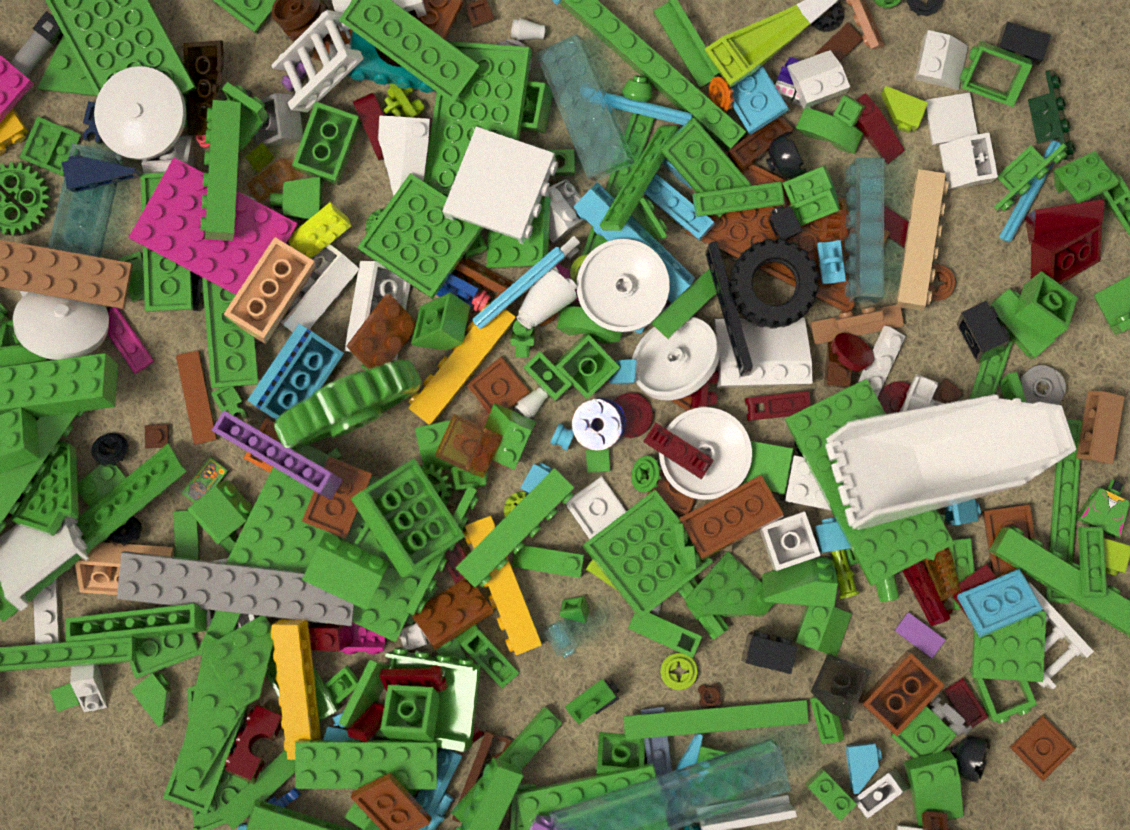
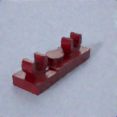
M656 422L643 441L701 480L714 461Z
M922 561L902 570L930 626L941 624L951 619L949 615L952 613V609L946 610L943 605L947 599H940L941 597L935 584L928 576L931 568L925 569Z

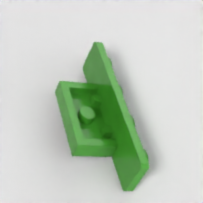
M1063 143L1047 159H1044L1030 145L997 175V179L1010 192L994 206V209L998 213L1001 210L1007 211L1015 203L1013 201L1015 197L1019 194L1021 196L1026 194L1032 187L1030 184L1036 178L1040 180L1049 172L1048 167L1054 162L1058 164L1067 156L1065 153L1068 150L1067 146Z

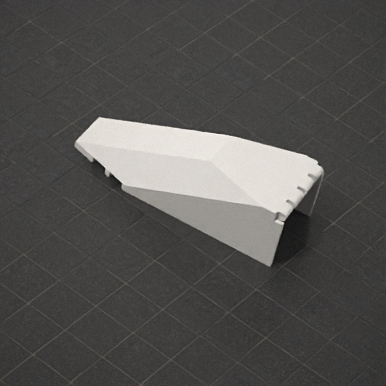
M998 395L851 421L826 439L828 444L825 445L829 460H837V463L831 465L836 483H844L843 486L838 487L843 506H851V508L845 510L849 526H852L853 529L857 528V530L1020 487L1076 450L1061 405L1042 402L1032 404L1021 402V399L1018 398L1013 400L998 398Z

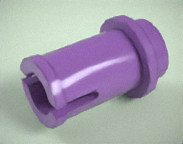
M299 62L295 69L301 81L307 75L304 65ZM288 75L283 76L281 84L291 92L294 89Z

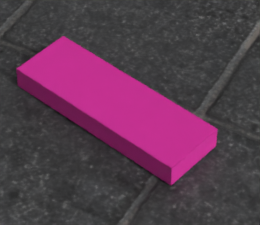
M112 307L107 310L109 316L107 334L134 374H138L155 361L120 310Z

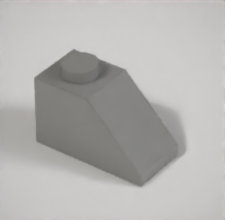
M895 769L853 800L868 819L910 787Z

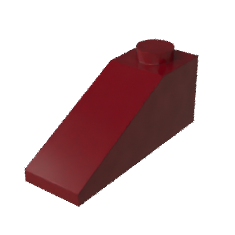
M865 93L856 100L863 104L865 108L855 126L863 133V136L888 165L903 153L905 149L880 109Z

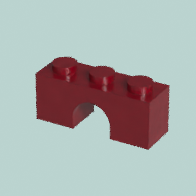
M258 705L249 712L246 718V723L248 724L244 732L241 731L237 736L235 742L237 747L234 753L231 752L225 762V766H227L226 771L229 774L255 784L264 762L261 758L252 754L253 744L261 738H267L275 742L282 728V716Z

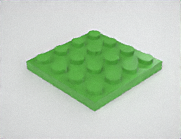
M410 173L357 248L433 299L483 227L457 218L454 221L445 218L442 211L447 197Z
M656 490L652 491L583 544L587 553L640 619L713 563L710 557L701 560L699 556V566L696 567V570L692 574L686 573L675 554L670 535L672 525L681 524V522ZM689 536L688 543L685 544V547L694 546Z

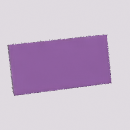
M909 612L905 614L894 629L895 632L930 658L934 657L945 642L944 638Z

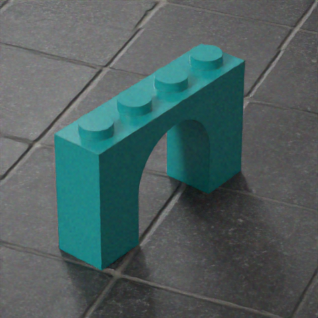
M353 30L351 31L349 49L360 51L364 59L346 76L358 81L364 79L374 81L380 85L396 84L397 87L402 89L415 88L424 93L436 92L404 67H396L384 62L377 54L375 46Z

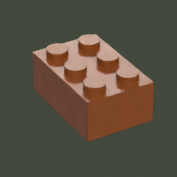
M906 651L859 702L891 733L898 736L945 685L912 653Z

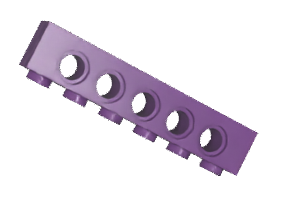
M224 410L212 429L213 432L332 500L343 481L340 477L290 448H285L278 441Z

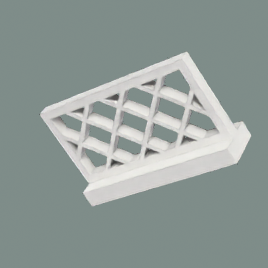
M788 794L697 810L701 830H729L797 817L796 810L790 804Z

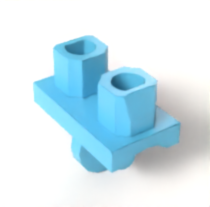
M841 241L817 243L822 285L845 282Z

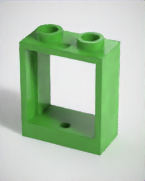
M979 41L978 46H973L968 58L971 61L968 68L964 67L960 74L959 80H962V88L1014 107L1031 70V59ZM983 51L1019 64L1006 93L971 80Z
M973 678L989 720L996 721L997 724L1010 720V715L1018 713V715L1029 713L1032 711L1031 707L1037 705L1028 681H1018L1026 701L996 712L983 678Z

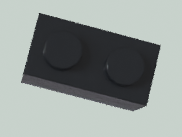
M1007 21L1002 28L997 47L1031 59L1032 67L1043 61L1051 35Z

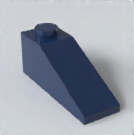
M82 155L71 156L68 158L69 161L61 162L67 189L73 193L141 177L140 172L134 168L82 157Z

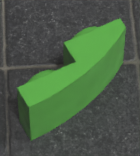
M673 524L670 528V535L675 554L686 573L692 574L696 567L699 566L698 553H695L694 546L685 547V544L688 543L687 531L683 530V524Z

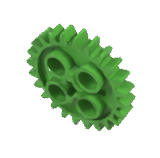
M10 162L9 168H7L5 164L1 163L0 185L8 193L15 196L14 198L28 209V213H25L18 205L11 202L12 200L0 190V231L2 229V234L5 236L11 232L13 236L17 237L18 230L21 234L26 235V228L35 231L34 223L42 225L39 220L40 216L48 217L43 211L44 209H51L50 206L45 204L46 201L52 200L50 196L45 195V193L50 191V188L43 186L47 181L44 178L39 179L41 173L38 171L33 172L31 166H27L25 169V165L20 162L16 168L15 163ZM17 178V185L14 188H9L10 180ZM33 193V201L26 204V196ZM13 210H17V218L10 220V213Z

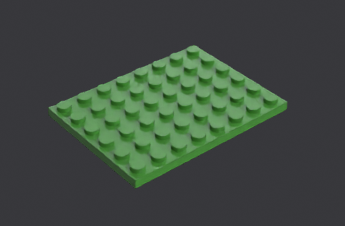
M309 445L291 449L324 468L329 455ZM273 467L232 549L227 563L306 572L325 532L353 545L366 522L357 510L346 539L302 522L314 490ZM371 476L367 487L380 479ZM388 556L380 557L388 561L389 564L367 610L354 605L353 623L396 642L409 615L405 610L430 561L402 578Z

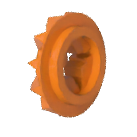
M714 77L709 84V99L724 113L728 112L733 106L734 98L732 93L734 91L731 90L723 77Z

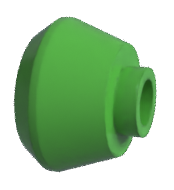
M634 75L633 79H628L622 89L623 96L631 100L648 102L652 98L651 84L643 76Z

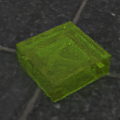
M261 143L245 158L259 172L275 157Z

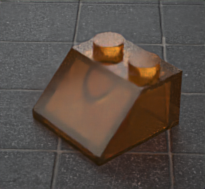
M454 414L436 451L435 457L484 478L503 436Z

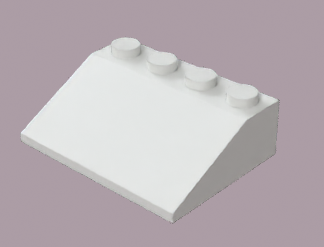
M802 317L790 326L778 327L777 329H770V327L762 328L756 326L757 324L752 321L749 322L745 318H739L753 364L749 376L741 377L739 374L724 319H714V333L720 344V358L716 370L719 372L716 388L804 386L813 383L812 359L805 317Z

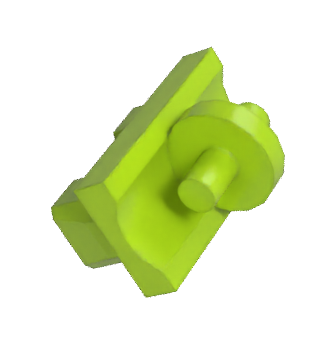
M389 84L390 88L386 91L389 97L384 100L388 105L384 109L386 115L393 114L395 117L416 118L423 112L424 105L419 99L411 103L407 99V96L413 93L412 88L402 89L397 87L396 84Z

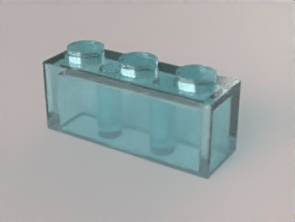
M566 618L544 628V633L557 657L562 655L563 658H566L576 652L575 647L578 646V642Z

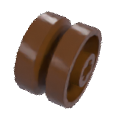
M276 0L273 4L271 15L289 39L295 42L320 17L321 13L330 9L322 0Z

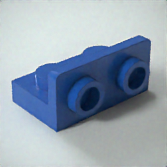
M450 274L436 295L441 297L451 292L470 305L471 309L472 301L479 293V289Z

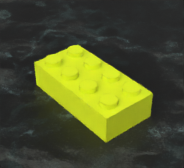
M330 202L293 232L289 239V244L295 250L312 259L349 229L351 223L349 218Z

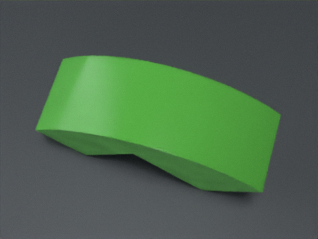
M810 108L803 110L796 129L809 138L830 142L838 150L855 154L863 135L857 128L849 126L840 119Z
M564 307L561 309L557 329L567 335L586 333L603 344L620 341L622 332L611 331L599 326L588 317L582 307Z

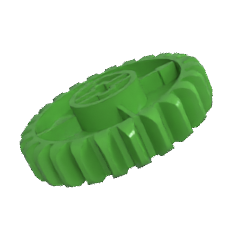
M396 360L385 363L380 367L371 368L366 372L360 371L350 374L324 386L312 396L306 398L305 401L285 411L275 421V431L282 445L290 449L311 445L330 436L336 438L375 421L383 416V412L411 397L421 387V379L415 366L409 360Z

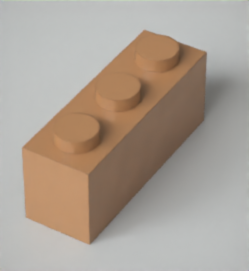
M1088 391L1077 459L1099 464H1113L1124 396L1105 391Z

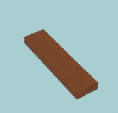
M200 351L176 355L194 445L216 441L218 439L217 434L212 431L215 424Z

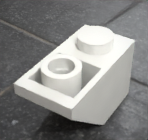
M99 666L71 667L70 684L83 711L88 712L107 708Z

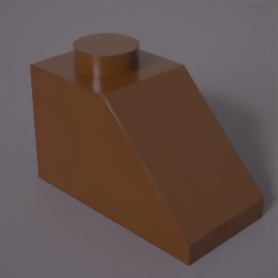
M832 341L827 342L824 386L846 389L850 387L851 369L839 362V356L836 352L833 354L831 350Z

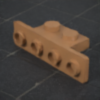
M896 304L879 308L867 306L861 308L862 311L853 313L852 310L843 311L836 317L812 321L810 325L813 341L815 344L833 341L836 335L840 333H850L858 336L882 331L884 326L891 328L901 327L904 325L901 307H896Z

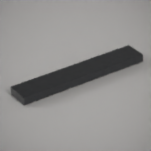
M711 242L708 244L705 255L739 374L741 377L749 376L753 364L718 243Z

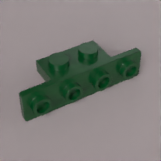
M1048 70L1045 71L1049 93L1028 99L1037 144L1059 139L1060 145L1064 143L1068 149L1065 152L1067 156L1064 160L1071 161L1074 160L1073 154L1076 153L1074 142L1070 141L1069 132L1071 131L1069 119L1065 118L1066 102L1059 90L1062 87L1061 78L1056 72Z

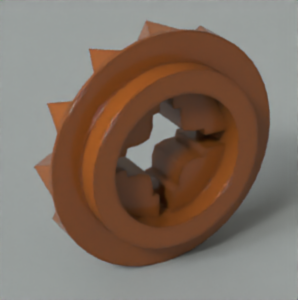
M935 264L932 265V269H935V276L938 273V280L946 284L938 286L935 292L934 285L929 283L928 291H932L931 300L940 301L952 294L955 287V278L947 267Z

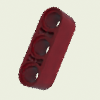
M374 92L354 100L353 104L378 161H380L384 157L378 141L379 116L384 115Z

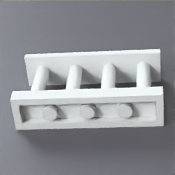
M330 10L321 13L320 17L284 53L280 54L278 59L271 65L273 69L287 71L296 92L295 96L288 102L291 110L308 112L314 107L315 101L319 102L364 59L360 51L345 47L336 26L340 22L339 18L343 13ZM328 33L337 49V55L332 60L322 40ZM314 47L323 63V68L319 73L316 72L308 54ZM300 61H302L310 79L304 87L294 67Z
M1028 582L1043 608L1042 611L1046 612V622L1049 621L1054 626L1053 632L1045 638V651L1059 638L1061 640L1065 638L1070 644L1068 646L1069 649L1044 671L1043 682H1037L1043 688L1047 686L1050 689H1054L1056 685L1050 679L1074 656L1078 657L1081 655L1087 658L1094 651L1038 590Z

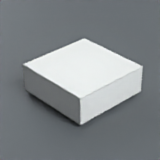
M417 624L402 628L399 635L403 647L408 649V651L427 645L426 638Z

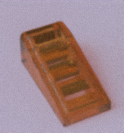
M280 158L246 185L256 200L261 203L270 197V193H276L282 189L284 182L294 181L299 176L286 158ZM281 167H282V169L284 170V172L286 173V175H287L286 177H284V175H283L282 172L280 171V168H281ZM274 172L276 173V175H277L278 178L280 179V181H279L278 183L276 182V180H275L274 177L272 176V173H274ZM264 178H268V180L272 184L271 188L268 187V185L264 181ZM258 182L266 191L261 196L254 187Z
M837 198L840 210L829 215L839 216V220L828 219V215L821 218L820 242L840 240L841 247H843L847 199ZM827 225H839V229H827ZM826 234H839V239L826 238Z
M949 548L937 552L934 561L924 559L941 601H945L961 591ZM950 585L952 589L946 592V587Z

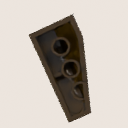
M223 41L183 43L184 65L197 87L186 94L188 135H206V129H208L207 108H212L213 100H217L224 67Z

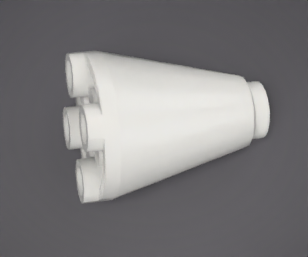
M554 266L530 287L519 309L517 320L527 329H531L533 326L536 327L577 298L575 292L577 285L571 279H565L561 276L558 269Z

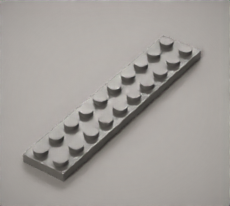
M128 551L121 553L117 599L174 606L196 604L200 606V609L295 620L307 619V621L347 626H352L354 604L303 581L302 578L305 572Z

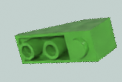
M634 613L628 627L632 631L691 658L694 657L702 638L697 633L651 613H648L642 619Z

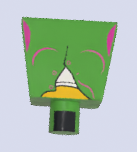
M1111 479L1107 490L1095 488L1076 515V520L1091 527H1103L1104 533L1114 538H1120L1130 504L1128 500L1119 497L1124 484Z

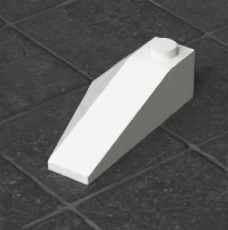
M379 116L378 141L382 149L393 196L410 173L424 181L430 119Z

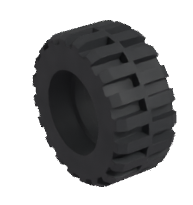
M772 238L765 239L763 242H756L746 249L735 262L729 282L739 314L742 313L747 321L756 323V326L762 328L770 327V329L790 326L805 316L814 305L820 287L818 285L819 271L816 272L815 269L816 263L808 257L809 253L805 249L801 250L797 247L798 244L785 242V239L781 238L777 240H772ZM771 262L781 263L793 273L796 287L794 294L787 302L780 305H769L759 300L755 295L752 285L753 277L757 269L764 264Z

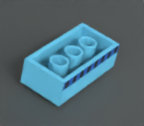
M299 323L248 398V401L277 420L285 411L305 401L306 398L319 390L344 353Z

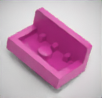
M352 622L353 643L342 649L343 653L355 654L357 652H366L368 654H379L384 651L386 645L385 637Z

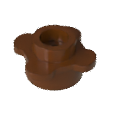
M718 684L707 687L705 685L699 686L698 692L701 697L699 705L702 708L713 705L719 707L721 705L720 686Z

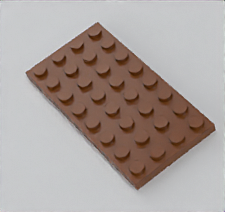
M727 155L752 186L782 182L785 202L783 206L787 208L791 205L783 186V182L786 180L753 164L742 171ZM782 205L724 213L721 217L708 215L715 225L701 241L706 244L717 242L720 251L738 259L746 249L756 242L760 243L770 238L777 240L767 219L772 215L771 211ZM840 208L837 212L802 225L803 231L785 242L798 244L797 247L801 250L805 249L809 253L808 257L816 263L815 269L816 272L819 271L820 277L818 279L820 287L816 298L841 311H850L890 232ZM686 230V233H685V234H687V235H689V236H691V237H694L691 233H689V232ZM840 240L846 281L822 285L817 243ZM771 262L758 268V270L794 288L796 287L795 277L785 265Z

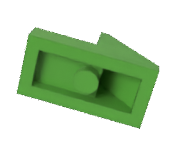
M347 665L330 679L325 686L338 705L354 692L359 679Z

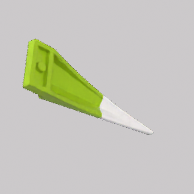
M805 0L761 21L722 36L704 49L705 53L731 88L748 75L751 76L839 0Z

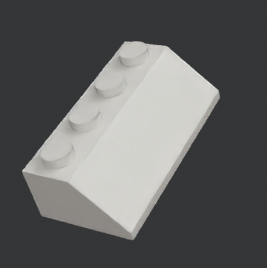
M330 244L312 258L316 269L280 322L291 332L295 330L299 323L310 330L312 325L325 313L327 307L340 295L342 289L354 278L359 270L353 262Z
M360 261L344 351L351 352L346 345L385 294H391L406 310L410 284L377 261Z

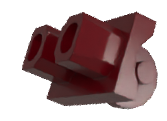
M715 370L710 379L701 388L686 396L692 397V408L717 404L716 392H708V383H717L718 371Z

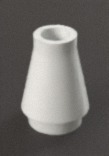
M522 18L518 20L513 19L511 38H516L517 41L544 38L545 25H539Z
M538 387L534 392L517 401L518 405L514 408L517 413L527 418H533L548 398V395L542 388Z

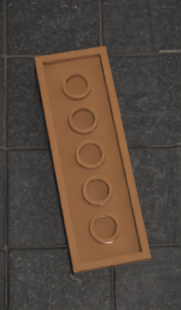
M0 240L1 288L125 310L133 269L132 263Z

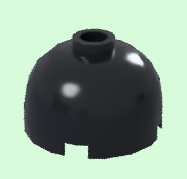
M789 131L771 142L768 149L770 158L766 159L771 172L776 170L781 177L791 179L806 173L807 169H801L800 166L804 162L794 141L787 139V137L791 136Z
M969 735L963 738L959 745L954 744L951 754L956 759L958 772L962 778L977 784L979 783L987 762V752L985 750L986 748L990 749L991 746L990 738L980 735Z

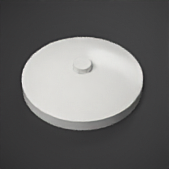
M130 67L113 75L101 88L95 104V124L104 143L114 152L130 159H152L167 152L182 134L186 121L184 97L176 83L162 72L149 67Z
M631 239L611 240L596 247L583 261L577 276V295L584 312L599 326L615 332L636 331L649 325L663 311L669 296V275L662 259L649 246Z
M27 293L15 307L13 327L17 339L29 351L44 358L59 360L85 356L96 350L107 336L109 316L106 307L102 305Z
M695 317L687 321L669 339L657 328H652L641 339L632 359L637 361L635 382L645 394L659 400H675L692 394L710 379L718 365L720 344L716 334L707 323Z
M701 407L682 413L667 427L668 431L714 460L701 480L659 453L662 471L668 482L677 491L694 499L712 500L734 490L742 483L751 465L752 447L746 430L735 417L720 409Z

